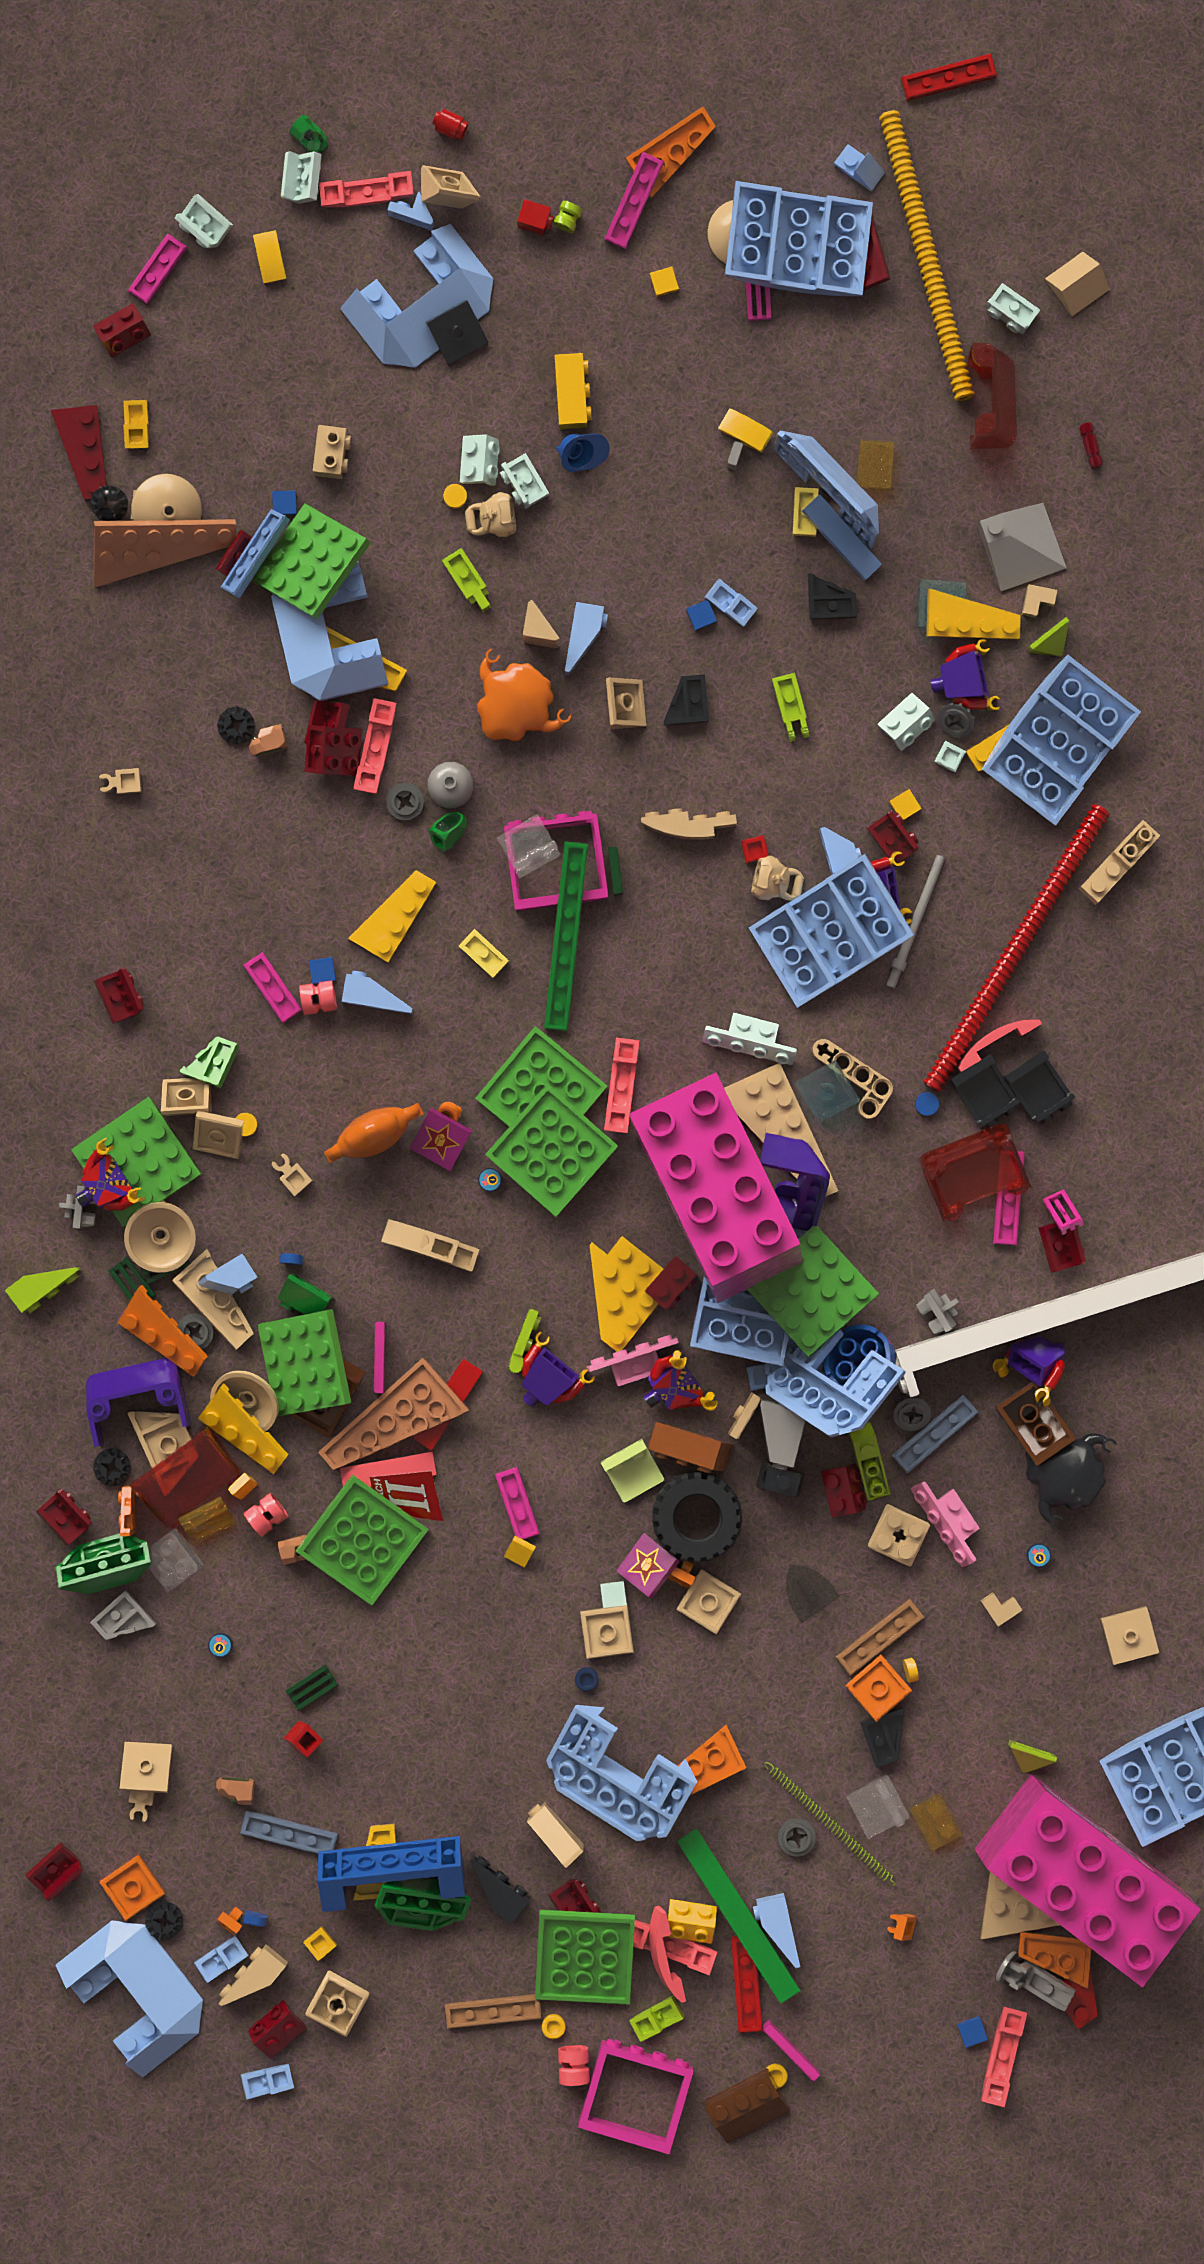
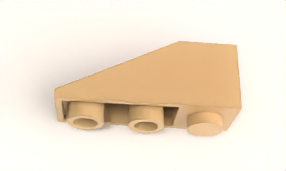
M267 1944L262 1949L257 1947L249 1957L252 1962L246 1968L243 1965L234 1976L237 1978L232 1986L227 1984L219 1994L222 1997L219 2005L223 2006L270 1986L288 1962Z

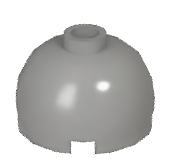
M445 762L437 765L431 771L427 789L431 799L437 805L456 809L463 806L471 798L474 790V780L470 771L464 765L457 762Z

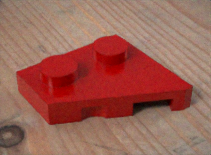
M1091 1968L1089 1969L1088 1988L1066 1978L1062 1980L1076 1990L1066 2012L1078 2029L1098 2016Z

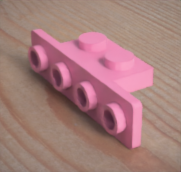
M671 1335L658 1338V1343L650 1346L649 1342L636 1345V1350L627 1353L626 1349L613 1353L614 1358L604 1360V1357L593 1359L590 1361L591 1365L586 1367L591 1372L611 1365L616 1384L621 1386L648 1377L658 1359L656 1350L679 1343L678 1338H672Z
M926 1482L913 1486L911 1491L914 1494L915 1500L926 1512L928 1520L933 1523L942 1541L947 1544L953 1553L954 1559L961 1567L974 1563L976 1558L964 1540L976 1532L979 1526L955 1490L948 1491L937 1500Z

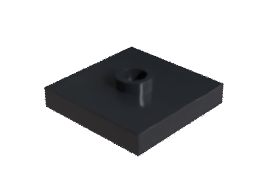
M468 300L425 322L448 365L489 343Z

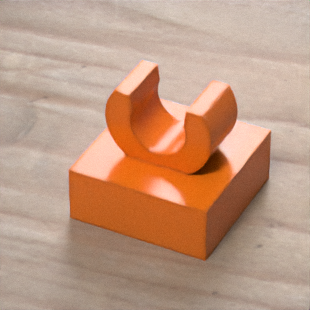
M684 1561L680 1569L674 1568L668 1579L689 1589L696 1578L689 1574L694 1564Z
M235 1907L229 1915L222 1912L215 1922L235 1936L242 1927L237 1920L243 1912Z
M911 1914L891 1915L890 1918L897 1921L896 1928H887L890 1933H894L893 1938L901 1941L912 1940L917 1916Z

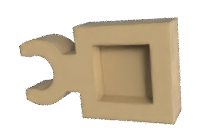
M139 768L115 770L116 777H111L108 774L99 776L101 780H109L107 787L100 788V791L104 793H109L114 788H117L118 795L142 793Z
M282 1154L281 1156L284 1158L285 1164L279 1167L277 1163L272 1162V1166L275 1170L284 1173L279 1179L296 1196L313 1180L298 1163L291 1167L289 1157L286 1154Z
M130 1791L129 1802L135 1803V1807L130 1811L131 1820L134 1819L136 1811L143 1813L142 1821L147 1820L148 1810L146 1805H153L155 1792Z

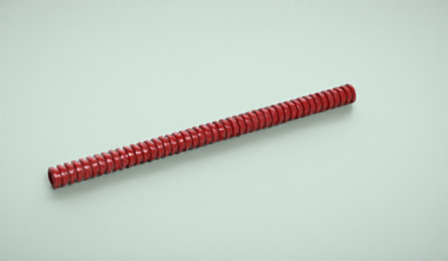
M1092 804V810L1087 812L1088 817H1084V823L1079 825L1080 830H1076L1077 835H1073V841L1068 843L1069 848H1065V854L1060 856L1061 861H1057L1058 866L1054 867V872L1049 874L1050 879H1046V885L1041 887L1042 892H1038L1037 895L1039 897L1035 898V903L1030 905L1031 910H1027V916L1022 918L1023 923H1019L1018 926L1020 928L1016 929V934L1011 936L1012 941H1008V947L1003 949L1004 954H1000L999 957L1001 959L996 961V967H992L993 972H989V978L984 980L985 985H981L980 988L982 990L977 992V998H973L974 1003L970 1004V1009L965 1011L966 1016H962V1022L957 1024L958 1029H954L953 1032L955 1034L950 1036V1042H946L947 1047H943V1053L938 1055L939 1060H935L934 1063L936 1065L931 1067V1073H927L928 1078L924 1079L923 1082L932 1090L941 1092V1086H945V1079H949V1073L954 1071L952 1069L953 1066H957L956 1062L957 1060L960 1061V1055L965 1053L964 1048H968V1042L973 1040L971 1038L972 1035H976L975 1031L976 1029L979 1030V1024L984 1022L983 1017H987V1011L992 1009L991 1004H995L996 1001L994 999L999 997L998 993L1003 991L1002 986H1006V980L1011 978L1010 973L1015 971L1013 968L1019 965L1017 962L1022 960L1021 955H1025V949L1030 947L1029 942L1034 940L1032 937L1038 934L1036 931L1041 929L1040 924H1044V918L1049 916L1048 911H1052V905L1057 903L1056 898H1060L1059 893H1063V887L1068 885L1067 880H1071V874L1076 872L1075 867H1079L1080 864L1078 862L1082 861V856L1087 854L1086 849H1090V843L1095 841L1094 836H1098L1099 833L1097 831L1103 828L1101 825L1106 823L1105 818L1110 816L1109 812L1103 807Z

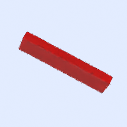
M990 53L902 76L901 82L906 100L909 101L996 78L997 73Z
M463 1358L447 1384L464 1402L483 1371ZM451 1420L416 1434L412 1438L432 1451Z
M732 1936L739 2033L762 2031L758 1969L739 1938Z

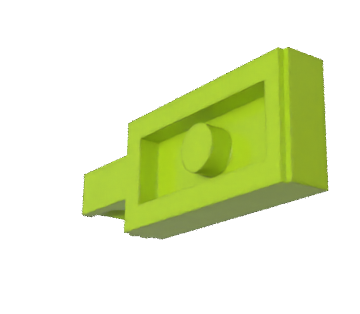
M460 548L443 559L442 563L466 600L471 605L476 602L482 612L491 608L485 598L489 594L487 586L463 549Z

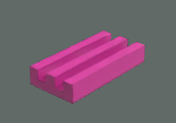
M746 282L748 321L771 320L770 287H765L766 315H762L760 285H755L757 315H753L751 283Z
M1064 1189L1043 1199L1045 1207L1063 1235L1067 1233L1066 1230L1069 1228L1071 1231L1074 1230L1075 1225L1080 1227L1084 1225L1081 1216ZM1062 1197L1075 1219L1071 1220L1058 1198ZM1051 1201L1054 1202L1066 1223H1062L1058 1214L1051 1205Z

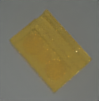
M860 440L857 484L860 487L878 490L891 489L894 442Z
M221 1497L179 1518L181 1526L184 1527L194 1544L237 1523L234 1515Z
M940 1793L909 1808L932 1852L962 1836Z

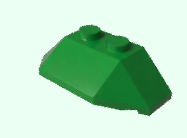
M119 1533L77 1545L63 1562L56 1566L59 1589L92 1594L135 1582L152 1564L148 1543L133 1536H120Z
M416 1878L384 1883L381 1886L375 1907L388 1925L434 1931L448 1926L455 1921L464 1920L471 1903V1898L465 1894L462 1897L441 1899L439 1880Z

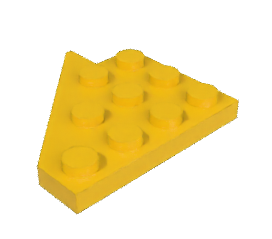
M623 1236L608 1254L591 1242L590 1244L601 1340L616 1352L623 1350L658 1305L645 1292V1289L663 1270L660 1265Z

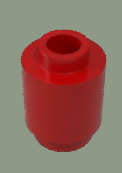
M443 109L441 112L437 111L432 125H435L436 132L454 140L457 138L463 139L469 122L464 121L463 117L446 109Z

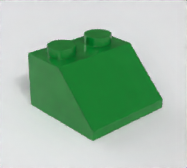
M289 1274L278 1296V1299L282 1301L280 1303L281 1306L290 1311H293L295 1308L302 1312L301 1315L327 1310L334 1298L295 1274Z

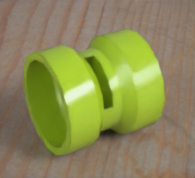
M562 201L559 207L560 213L555 216L553 225L565 232L574 233L576 220L581 217L583 210L571 202Z

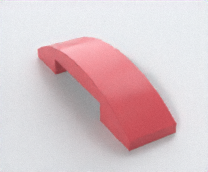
M411 171L390 173L388 177L351 182L336 180L319 183L322 207H352L381 204L414 195Z
M373 699L354 790L377 794L397 703Z
M1017 1021L992 1031L969 1049L960 1061L957 1071L960 1073L979 1062L981 1058L977 1051L1014 1029L1018 1036L1021 1037L1041 1025V1021Z
M616 1038L604 1131L628 1133L639 1040Z
M433 1451L340 1468L343 1486L352 1474L370 1487L372 1486L369 1477L425 1471H432V1475H437Z
M656 1906L652 1913L649 1930L653 1964L666 1988L683 2003L686 2002L682 1981L674 1972L670 1973L662 1938L671 1935L667 1913L660 1906Z
M635 1920L634 1947L650 1951V1924ZM662 1937L667 1958L710 1975L718 1953L717 1951L696 1941Z
M1003 2007L987 2064L981 2101L1005 2107L1010 2087L1009 2080L1019 2039L1023 2033L1027 2012Z

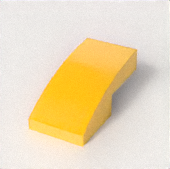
M276 230L253 235L263 284L286 279Z
M148 400L123 401L125 448H149Z
M733 409L728 410L718 428L724 434L740 440L745 446L760 453L763 452L773 435V432L765 426Z

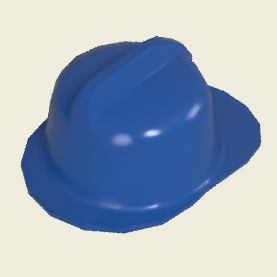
M570 434L562 440L559 446H556V450L561 458L563 468L569 472L596 468L604 462L609 455L610 446L606 437L601 434Z

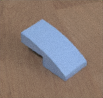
M721 579L716 581L704 597L742 627L745 626L758 609Z
M233 1936L195 1961L194 1964L206 1983H208L225 1970L230 1969L246 1958L248 1954L237 1937Z
M289 2064L240 2075L246 2099L268 2093L272 2095L294 2088Z

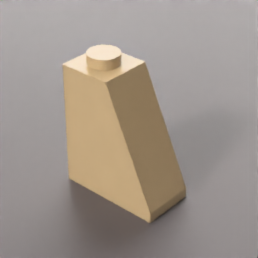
M546 1803L542 1806L536 1804L528 1812L530 1817L527 1823L565 1868L583 1853L584 1844Z

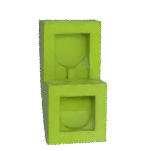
M673 1995L630 2019V2023L641 2042L660 2033L662 2029L683 2020L685 2016Z

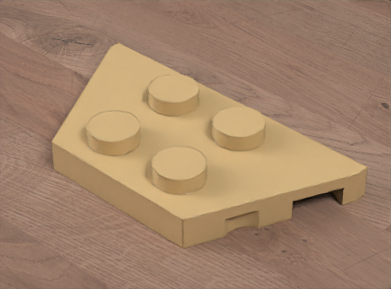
M131 1411L128 1413V1416L163 1494L166 1496L173 1490L200 1455L187 1427H182L180 1413Z

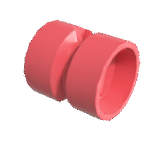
M332 980L319 982L318 986L313 984L299 985L304 1015L317 1014L320 1009L324 1012L337 1010ZM318 994L319 1002H314L313 995Z
M271 1492L260 1500L259 1506L254 1505L244 1512L250 1525L261 1537L273 1529V1524L278 1525L289 1517L284 1507ZM269 1511L271 1515L268 1517L265 1512Z
M574 2045L558 2048V2062L562 2065L559 2068V2084L578 2086L589 2083V2067L586 2066V2063L589 2062L588 2047Z

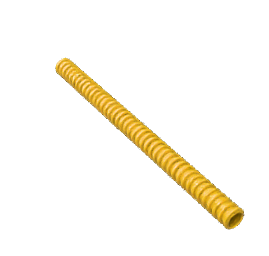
M895 110L888 111L879 117V120L883 122L881 128L884 129L883 135L886 136L885 142L888 143L887 149L890 150L888 154L892 157L890 161L894 164L892 169L896 171L894 176L897 178L896 184L899 185L898 191H901L900 198H903L902 205H905L903 210L907 212L905 217L909 219L907 225L910 226L909 232L912 233L911 239L914 240L913 247H916L915 254H918L916 257L917 261H920L918 266L922 268L920 273L924 275L922 281L925 282L924 288L927 289L926 295L929 296L928 302L931 303L930 309L933 310L931 314L935 317L933 322L937 324L935 329L939 331L937 337L940 338L939 344L942 345L941 351L944 352L943 358L946 359L945 365L948 366L946 370L950 373L948 378L952 380L950 385L954 387L952 389V392L955 394L954 400L964 401L975 395L974 391H971L973 385L969 383L971 378L967 376L969 371L966 370L967 363H964L965 356H962L963 349H960L962 344L958 342L960 337L956 335L958 332L957 328L954 327L956 322L952 320L954 315L950 313L952 307H949L950 300H947L948 293H945L946 286H943L945 281L941 279L943 274L939 272L941 266L937 264L939 259L935 257L937 251H934L935 244H932L933 237H930L931 230H928L930 225L926 223L928 220L927 216H924L926 210L922 208L924 203L921 202L922 196L919 195L920 188H917L918 181H915L916 174H913L915 169L911 167L913 164L912 160H909L911 154L908 153L909 147L906 146L907 140L904 139L905 133L902 132L903 126L900 125L902 121L898 118L900 113Z

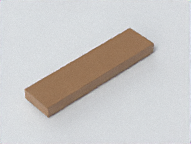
M909 1598L839 1653L836 1658L851 1676L925 1617Z
M535 1994L445 2004L447 2029L542 2019L540 2000L535 1999Z

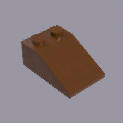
M343 1359L350 1398L352 1400L366 1372ZM350 1403L289 1415L330 1438Z
M1032 1382L996 1406L995 1409L1036 1466H1038L1076 1440V1438L1051 1402L1046 1407L1043 1405L1045 1397H1041L1038 1403L1036 1402L1035 1393L1041 1388Z

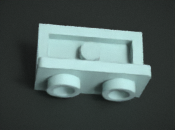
M291 151L285 153L281 189L282 198L298 204L317 200L321 169L320 153L310 152L301 155Z
M199 194L194 195L185 210L175 216L180 228L187 233L191 232L197 238V243L204 248L218 247L233 226L231 222Z
M1003 283L992 298L989 299L985 307L991 317L997 320L1000 318L1007 323L1006 326L1012 332H1019L1022 335L1040 311V309Z
M487 434L463 436L460 483L496 485V478L498 476L497 462L500 452L498 439Z
M526 453L508 464L506 462L501 464L502 472H500V475L506 485L511 484L514 489L512 496L518 505L522 503L526 509L549 496L548 490Z
M911 693L882 719L878 726L902 751L911 745L923 731L930 728L935 718L930 708Z

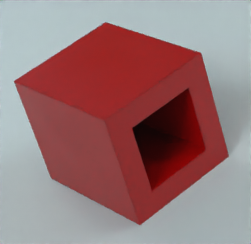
M524 199L517 220L518 228L544 236L546 229L551 230L554 216H551V207Z
M298 1721L283 1738L298 1754L306 1758L323 1741L308 1724Z

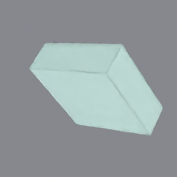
M945 741L934 763L955 773L966 751Z
M624 1581L600 1584L603 1608L627 1605Z

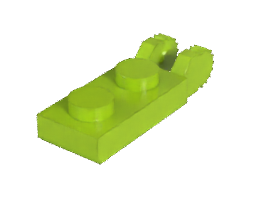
M795 673L772 678L782 721L786 725L789 741H795L796 736L791 723L800 721L803 737L808 738L809 731L805 720L807 716Z
M529 1309L508 1365L510 1367L509 1370L513 1373L521 1371L523 1366L522 1355L530 1350L533 1339L529 1338L532 1329L537 1331L541 1317L537 1316L539 1313L537 1310Z

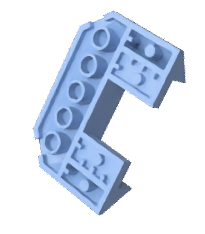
M451 224L432 230V237L414 250V254L438 285L402 312L376 279L362 291L356 288L340 308L383 364L416 368L435 354L439 348L425 322L465 300H468L477 320L489 312L493 277Z
M779 431L776 435L773 450L805 483L813 478L841 507L839 516L871 550L879 534L878 504L813 437Z
M359 560L326 607L368 598ZM272 594L271 598L293 686L309 693L319 701H324L388 685L377 638L332 649L323 612L316 620Z
M841 1330L833 1335L809 1358L789 1337L783 1367L765 1364V1373L767 1374L768 1381L766 1394L829 1437L862 1429L906 1373L897 1365L871 1350L843 1387H841L816 1370L844 1335Z
M576 1705L546 1760L549 1769L552 1768L556 1779L554 1784L557 1791L635 1841H642L656 1836L658 1838L667 1837L697 1784V1780L686 1759H684L680 1766H677L658 1754L645 1778L642 1779L604 1755L618 1729L600 1717L605 1707Z
M112 1920L56 1964L66 1989L71 1986L83 2003L118 1977L145 2011L146 2015L113 2040L127 2059L125 2065L142 2078L199 2034L203 1998L158 1940L150 1935L145 1924H132Z

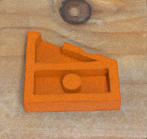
M134 1485L123 1486L122 1491L118 1493V1503L121 1505V1515H119L120 1536H131L136 1533Z

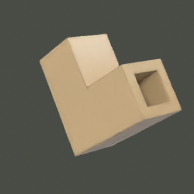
M1029 584L1021 615L1036 618L1040 604L1053 607L1057 590Z
M992 1592L980 1600L997 1626H1000L1022 1611L1014 1597L1000 1604Z

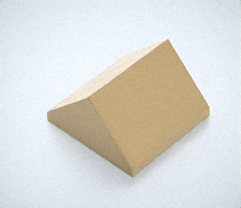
M422 165L421 202L464 208L479 200L480 195L463 172Z
M1084 252L1045 278V281L1072 317L1110 290L1100 264Z
M533 600L529 601L523 630V642L558 648L560 646V638Z
M606 678L610 730L645 727L646 715L642 680Z
M192 1078L163 1080L161 1115L197 1114V1111L212 1113L211 1088L209 1084Z

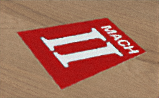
M432 1471L369 1477L374 1490L410 1516L443 1521Z

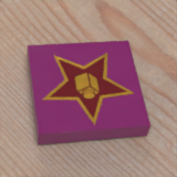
M431 1108L409 1149L451 1171L472 1130Z
M643 1533L616 1571L652 1599L680 1560L675 1556L673 1557L666 1549Z

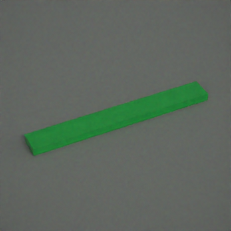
M567 841L564 843L544 1029L568 1030L588 844Z
M697 1828L677 1840V1843L780 2004L798 1993L800 1989Z

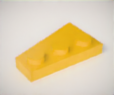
M395 1824L374 1825L370 1827L366 1846L396 1843ZM386 1882L358 1885L353 1901L377 1899L381 1886Z

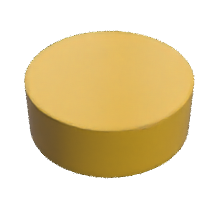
M451 484L444 491V501L450 508H461L467 501L466 490L459 484Z
M241 1113L235 1118L244 1120L242 1136H251L256 1132L258 1123L252 1114Z
M904 1659L903 1667L907 1681L909 1683L918 1681V1669L914 1659Z
M550 2014L542 2022V2031L549 2039H558L565 2032V2021L560 2015Z
M780 2064L769 2065L767 2068L771 2072L778 2088L782 2087L788 2077L786 2069Z

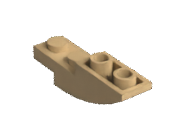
M679 808L668 810L669 814L659 815V812L645 813V817L641 818V825L652 831L675 838L694 840L714 839V829L737 825L736 814L730 815L729 811L716 813V817L707 818V815L693 816V820L689 821L688 811L682 812V809Z
M1142 820L1091 874L1079 890L1095 905L1099 903L1160 835Z
M388 1219L381 1239L383 1243L472 1272L479 1249L460 1243L457 1240Z

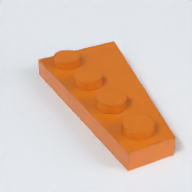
M701 107L625 158L633 173L642 152L664 161L649 195L650 199L716 127L704 107Z
M141 1285L129 1302L118 1324L194 1377L208 1356L188 1334H183L177 1327L178 1323L173 1318L170 1319L161 1310L162 1306L157 1300L153 1301L146 1293L145 1287Z
M727 1725L686 1758L697 1780V1784L690 1795L747 1768Z

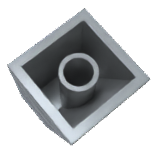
M761 1399L758 1405L768 1460L773 1462V1467L787 1470L788 1466L794 1467L805 1420L780 1403Z

